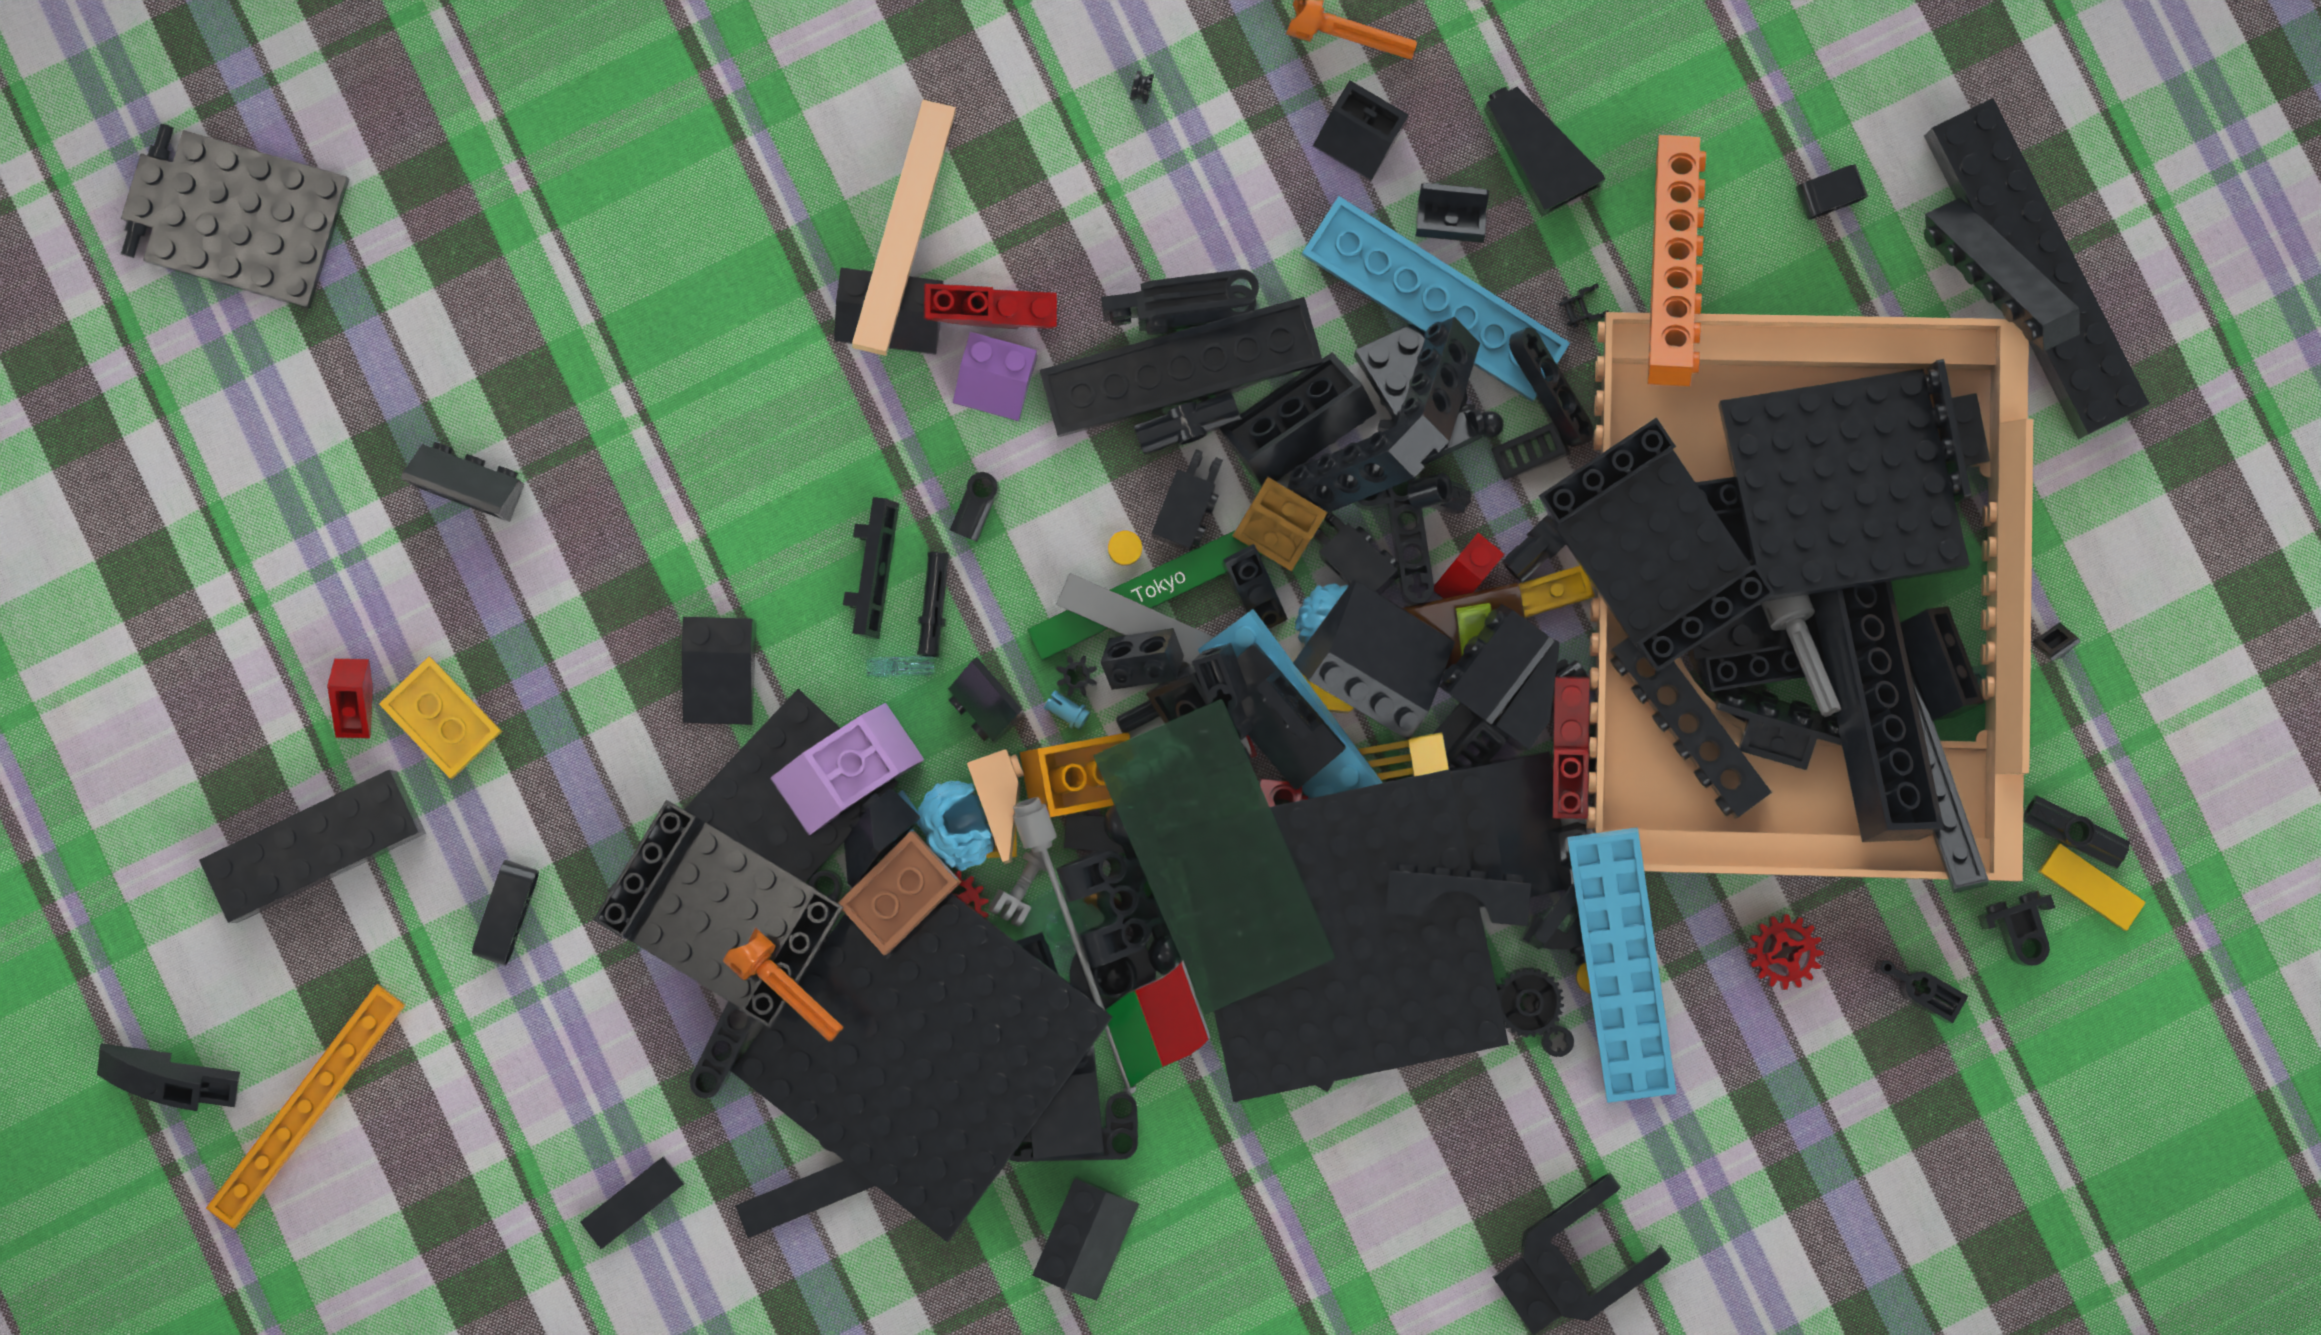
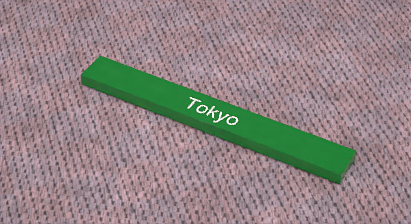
M1234 530L1110 589V591L1152 609L1226 574L1222 566L1223 559L1248 547V545L1232 536L1235 532ZM1066 610L1028 628L1027 631L1043 661L1110 628Z

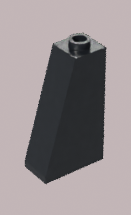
M1518 86L1509 91L1507 87H1503L1488 96L1490 101L1486 103L1484 110L1541 217L1602 186L1605 181L1603 173Z

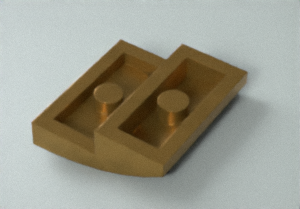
M1267 477L1232 536L1248 546L1254 544L1258 552L1292 571L1328 512Z

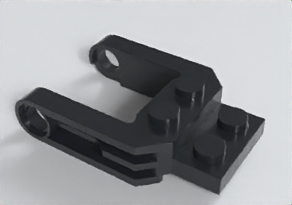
M1244 269L1152 280L1140 284L1141 291L1101 297L1103 322L1111 321L1112 326H1120L1132 323L1131 318H1138L1139 331H1147V335H1158L1166 333L1167 330L1196 327L1254 311L1259 283L1253 273ZM1237 279H1245L1250 283L1252 290L1244 285H1231ZM1240 293L1245 295L1246 297L1239 298L1234 294ZM1248 306V308L1242 312H1236L1231 309Z
M1611 1172L1591 1183L1526 1229L1523 1233L1520 1257L1492 1276L1532 1335L1537 1334L1560 1316L1589 1321L1671 1261L1670 1256L1660 1244L1655 1251L1637 1263L1631 1262L1587 1294L1585 1285L1557 1246L1551 1243V1239L1621 1188Z

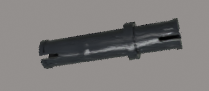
M928 552L922 616L918 617V624L921 625L917 655L939 657L941 627H945L946 622L942 617L950 554Z

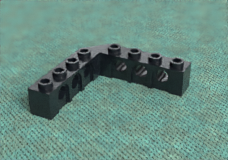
M1456 317L1432 324L1425 333V340L1417 357L1418 362L1413 377L1409 382V389L1401 406L1397 425L1383 432L1378 431L1371 437L1357 443L1352 442L1345 448L1331 454L1326 453L1310 463L1298 465L1290 474L1287 488L1330 513L1415 478L1425 467L1421 463L1422 460L1433 449L1440 452L1450 441L1480 342Z

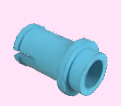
M1055 690L1051 694L1052 698L1047 700L1044 709L1069 723V728L1073 729L1075 727L1080 730L1087 721L1090 712L1086 710L1084 704L1079 706Z

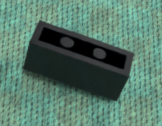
M1949 606L1925 609L1900 622L1905 648L1913 667V674L1918 680L1933 721L1955 718L1985 703Z

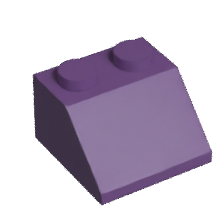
M970 331L960 365L953 403L1019 422L1037 361V350Z

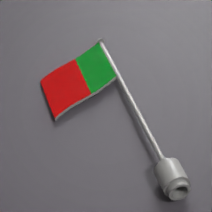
M1039 797L1024 800L1013 806L1015 812L1013 819L1023 847L1026 849L1032 848L1033 852H1041L1094 1001L1105 1010L1047 848L1053 845L1052 840L1057 835L1046 804H1042ZM1184 961L1164 977L1130 991L1105 1010L1113 1016L1105 1028V1032L1125 1084L1123 1091L1130 1095L1136 1091V1084L1152 1072L1191 1055L1211 1038Z

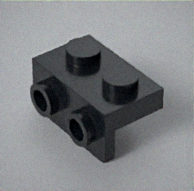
M1422 183L1417 203L1415 236L1484 243L1489 190L1472 186L1459 187L1440 183Z

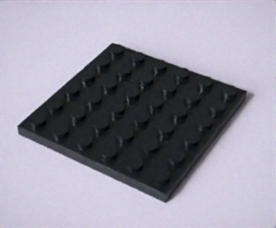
M1924 368L1733 398L1719 402V412L1753 565L1756 564L1775 592L1774 595L1765 601L1951 572L1969 567L1970 563L1954 495L1950 486L1941 440L1931 410L1933 406L1930 395L1927 393L1926 380L1923 377L1925 374Z

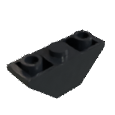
M1254 544L1223 559L1222 566L1246 614L1254 609L1268 629L1288 620Z

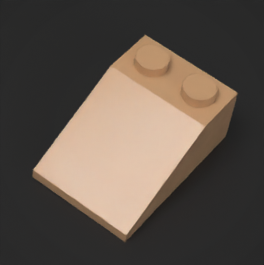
M1007 749L968 762L967 765L1001 860L1006 865L1012 862L1016 827L1013 819L1015 814L1013 806L1019 803L1021 785L1018 778L1024 776L1017 755L1010 756Z

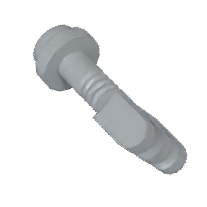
M1032 849L1029 853L1025 852L1023 859L1027 860L1028 863L1011 893L1008 894L999 889L989 906V911L993 914H998L1002 909L1000 917L1006 921L1012 917L1011 923L1017 927L1022 925L1032 908L1022 902L1029 889L1028 887L1032 884L1040 868L1047 871L1041 852H1033Z

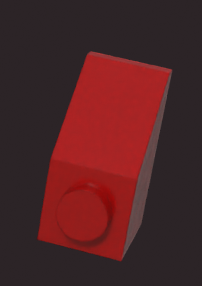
M1477 533L1435 583L1434 592L1443 599L1473 593L1505 554L1480 533Z
M334 658L327 688L335 738L370 739L373 682L369 659Z

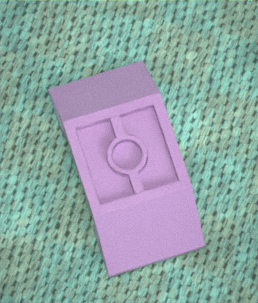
M884 703L860 715L806 750L770 779L810 836L836 819L841 812L888 781L893 778L897 779L924 761V758L889 706Z

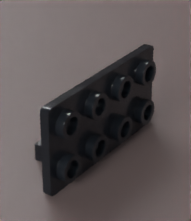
M1940 359L1927 368V374H1924L1923 377L1927 383L1928 395L1932 394L1934 408L1931 410L1935 425L1939 428L1950 486L1956 504L1971 497L1966 466L1987 463L1990 461L1977 393L1952 398L1945 361Z
M1253 643L1237 657L1248 689L1247 696L1241 703L1247 718L1253 724L1252 731L1248 736L1291 786L1298 790L1342 753L1346 746L1258 644Z
M1745 687L1714 691L1717 710L1748 719L1739 744L1741 752L1807 770L1817 739L1842 745L1835 713L1824 717L1820 711L1813 710L1809 704L1802 701L1793 700L1792 703L1778 700V696L1773 693L1759 691L1757 694L1746 691Z

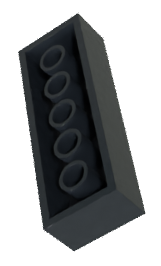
M389 769L203 857L199 861L227 922L239 923L426 834L398 772Z

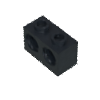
M1174 628L1109 638L1100 663L1111 690L1176 680L1184 654Z

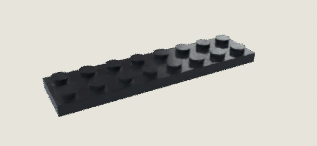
M1305 297L1044 368L1039 371L1057 436L1062 437L1323 364Z

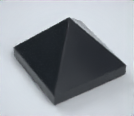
M2058 623L2033 640L2032 643L2051 661L2063 658L2080 643V640L2063 624Z

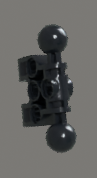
M1127 801L1118 802L1105 815L1103 820L1104 831L1110 840L1122 845L1126 857L1112 850L1096 851L1056 868L1067 902L1082 899L1096 893L1097 906L1104 915L1103 923L1079 933L1089 967L1102 966L1145 949L1152 932L1154 941H1152L1148 954L1149 962L1154 970L1162 975H1167L1182 961H1184L1187 969L1192 959L1191 946L1184 937L1173 932L1170 919L1175 917V913L1168 896V882L1161 875L1154 852L1152 850L1146 851L1141 839L1147 829V817L1136 804ZM1105 860L1109 862L1111 867L1108 876L1104 874L1102 869ZM1146 881H1148L1152 887V892L1149 897H1147L1144 892V885ZM1116 893H1119L1122 898V904L1119 909L1114 905ZM1128 926L1133 930V938L1130 942L1125 937V931Z

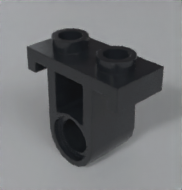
M2039 890L2018 896L2020 903L2007 906L2006 901L1986 906L1987 913L1978 916L1981 928L1991 929L1996 927L1994 920L1997 919L2008 954L2015 963L2023 966L2039 965L2046 960L2050 947L2037 906H2040L2041 910L2055 908L2051 894L2040 896ZM2026 939H2031L2036 947L2034 955L2030 958L2024 956L2021 949L2022 943Z

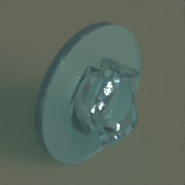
M1061 887L1078 937L1079 933L1103 923L1104 915L1092 904L1087 905L1084 903L1083 898L1067 902ZM1053 888L1041 894L1031 904L1030 907L1032 908L1024 920L1023 934L1024 938L1043 932L1057 972L1070 973V966L1076 954V949Z

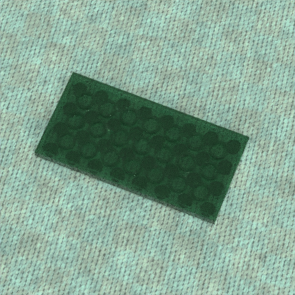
M1223 699L1093 755L1182 961H1184L1205 1014L1335 959V955Z

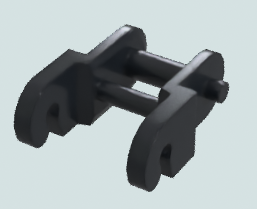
M1598 283L1578 290L1575 297L1568 299L1565 296L1562 298L1563 302L1558 305L1559 307L1565 306L1570 319L1567 326L1573 325L1576 328L1579 326L1578 323L1584 320L1592 323L1604 318L1606 312H1609V310H1606L1601 314L1592 315L1588 313L1584 303V295L1599 288ZM1576 301L1579 302L1584 314L1578 318L1571 304Z

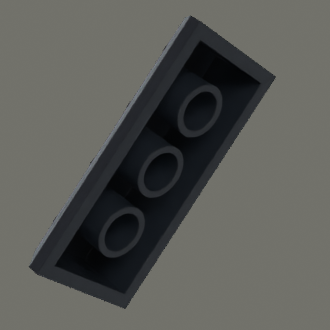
M1333 352L1322 359V365L1306 369L1241 413V421L1219 428L1248 472L1261 487L1267 477L1276 482L1298 465L1304 464L1311 457L1335 443L1339 438L1377 413L1364 386Z

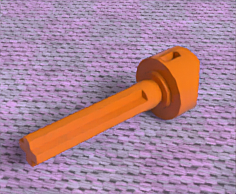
M1294 0L1293 2L1296 18L1291 20L1285 33L1286 35L1311 42L1313 35L1319 30L1322 33L1412 60L1417 45L1415 40L1330 13H1323L1324 8L1322 6L1324 0Z
M757 928L753 931L748 944L730 949L727 952L723 962L742 980H746L757 973L759 978L826 1040L832 1041L842 1031L843 1026L779 968L777 964L769 960L776 946Z

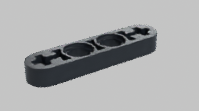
M1525 328L1511 334L1509 346L1512 355L1565 442L1571 447L1590 442L1594 434L1593 425L1539 334L1533 328Z

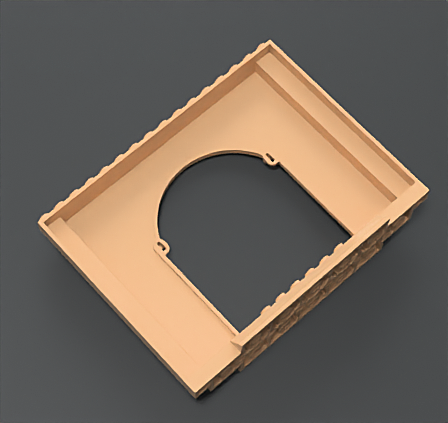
M1606 312L1604 322H1598L1597 342L1604 343V352L1602 356H1597V361L1595 362V382H1601V390L1596 391L1594 416H1601V425H1596V430H1594V450H1600V454H1602L1657 417L1676 445L1673 449L1695 482L1734 477L1718 407L1721 400L1923 368L1924 373L1927 374V368L1940 359L1945 361L1952 398L1977 393L1990 461L1987 463L1970 466L1979 467L1980 474L1986 477L1988 481V506H1983L1982 526L1988 527V539L1983 540L1981 550L1982 561H1987V575H1982L1981 594L1982 596H1987V609L1981 611V630H1986V644H1982L1980 649L1981 665H1986V679H1981L1980 691L1983 699L1986 700L1985 729L1976 735V742H1940L1989 881H2023L2024 774L2029 773L2033 500V419H2028L2029 341L2025 338L2023 332L2013 322H2009L2006 319L1695 314L1694 322L1701 323L1700 343H1694L1693 352H1700L1699 372L1692 373L1689 387L1647 384L1650 313ZM1931 394V395H1930V398H1931L1932 406H1933V408H1934L1933 399H1932V394ZM1597 591V598H1592L1590 605V622H1597L1596 633L1590 635V656H1596V667H1591V670H1589V691H1595V702H1590L1589 725H1595L1594 737L1589 739V760H1594V772H1589L1588 794L1593 795V807H1588L1586 829H1593V833L1638 827L1644 872L1948 880L1933 834L1913 841L1862 842L1842 745L1817 739L1807 770L1742 752L1772 793L1736 819L1732 814L1725 816L1714 801L1719 796L1711 786L1705 788L1693 773L1698 768L1690 758L1684 760L1673 746V743L1677 740L1669 730L1663 732L1652 718V715L1656 712L1648 702L1642 704L1631 690V687L1635 684L1627 674L1621 676L1611 664L1610 659L1614 656L1610 651L1628 636ZM1681 657L1674 660L1675 664L1739 748L1747 721L1743 722L1727 712L1717 710L1716 703L1694 681ZM1641 659L1637 662L1636 669L1641 676L1651 677L1655 674V670L1646 659ZM1665 686L1658 690L1657 697L1662 704L1672 705L1675 703L1676 693L1671 687ZM1689 714L1680 716L1678 721L1679 728L1685 733L1695 732L1697 729L1696 719ZM1705 742L1701 744L1699 753L1704 760L1714 761L1718 756V749L1713 743ZM1726 770L1721 774V784L1725 788L1735 789L1738 786L1739 777L1734 771Z

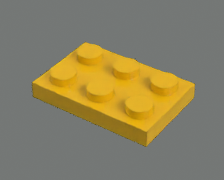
M430 656L379 703L390 717L450 779L459 774L503 732Z

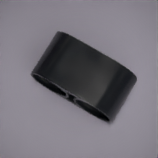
M1856 164L1814 178L1795 188L1808 220L1842 209L1868 197Z

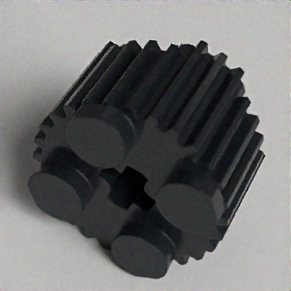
M1522 967L1512 970V973L1507 972L1506 977L1500 978L1501 984L1496 983L1505 1029L1508 1028L1507 1031L1509 1033L1528 1038V1035L1529 1037H1535L1536 1034L1543 1036V1031L1549 1033L1550 1027H1556L1555 1021L1559 1022L1560 1020L1558 1015L1563 1014L1560 1008L1564 1007V1004L1561 1003L1564 997L1560 995L1563 990L1558 989L1559 982H1553L1555 979L1553 976H1548L1547 972H1541V969ZM1525 993L1527 996L1533 994L1536 999L1532 1002L1534 1009L1530 1012L1527 1008L1522 1010L1520 1007L1522 1003L1521 996Z

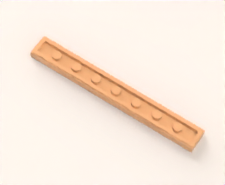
M922 100L853 338L852 348L884 356L887 355L956 114V107Z

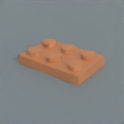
M910 831L838 904L844 907L843 911L878 950L883 955H887L961 881L915 831Z

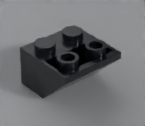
M1349 80L1332 108L1313 147L1372 181L1406 125L1409 115Z

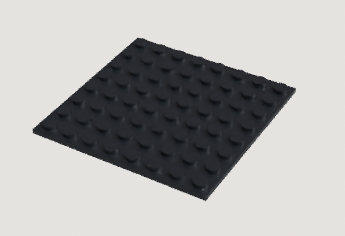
M1450 769L1175 827L1233 1102L1509 1045L1478 899L1469 893L1451 891L1434 898L1427 905L1422 916L1385 913L1389 870H1396L1397 864L1418 866V873L1432 874V867L1453 869V876L1467 877V870H1471Z
M951 892L887 955H883L845 913L818 950L798 983L806 993L843 1026L842 1031L832 1041H828L786 1003L772 1028L770 1029L764 1025L731 1072L942 1239L949 1242L1107 1027L1113 1016Z

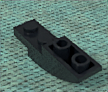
M100 1044L97 1075L126 1092L159 1104L198 1111L199 1103L235 1107L240 1078V1072L174 1063L171 1062L172 1053Z

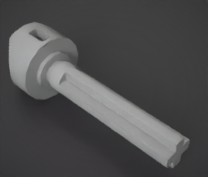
M1802 595L1762 602L1761 605L1771 629H1786L1821 715L1828 717L1835 712H1839L1841 710L1840 704L1805 623L1815 613L1809 596Z

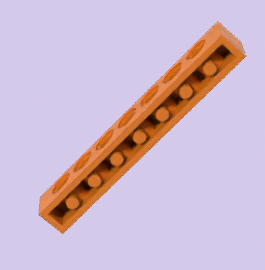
M1659 135L1647 384L1690 387L1692 373L1699 372L1700 352H1693L1694 343H1700L1701 323L1694 322L1695 314L1701 313L1702 293H1695V287L1702 283L1703 264H1696V256L1702 257L1704 236L1697 235V228H1703L1704 207H1698V200H1704L1705 179H1699V172H1705L1706 151H1700V137Z

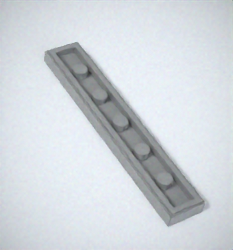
M1072 573L1069 574L1056 605L1123 635L1174 628L1184 654L1183 661L1193 665L1192 661L1200 654L1198 649L1214 638L1207 633Z

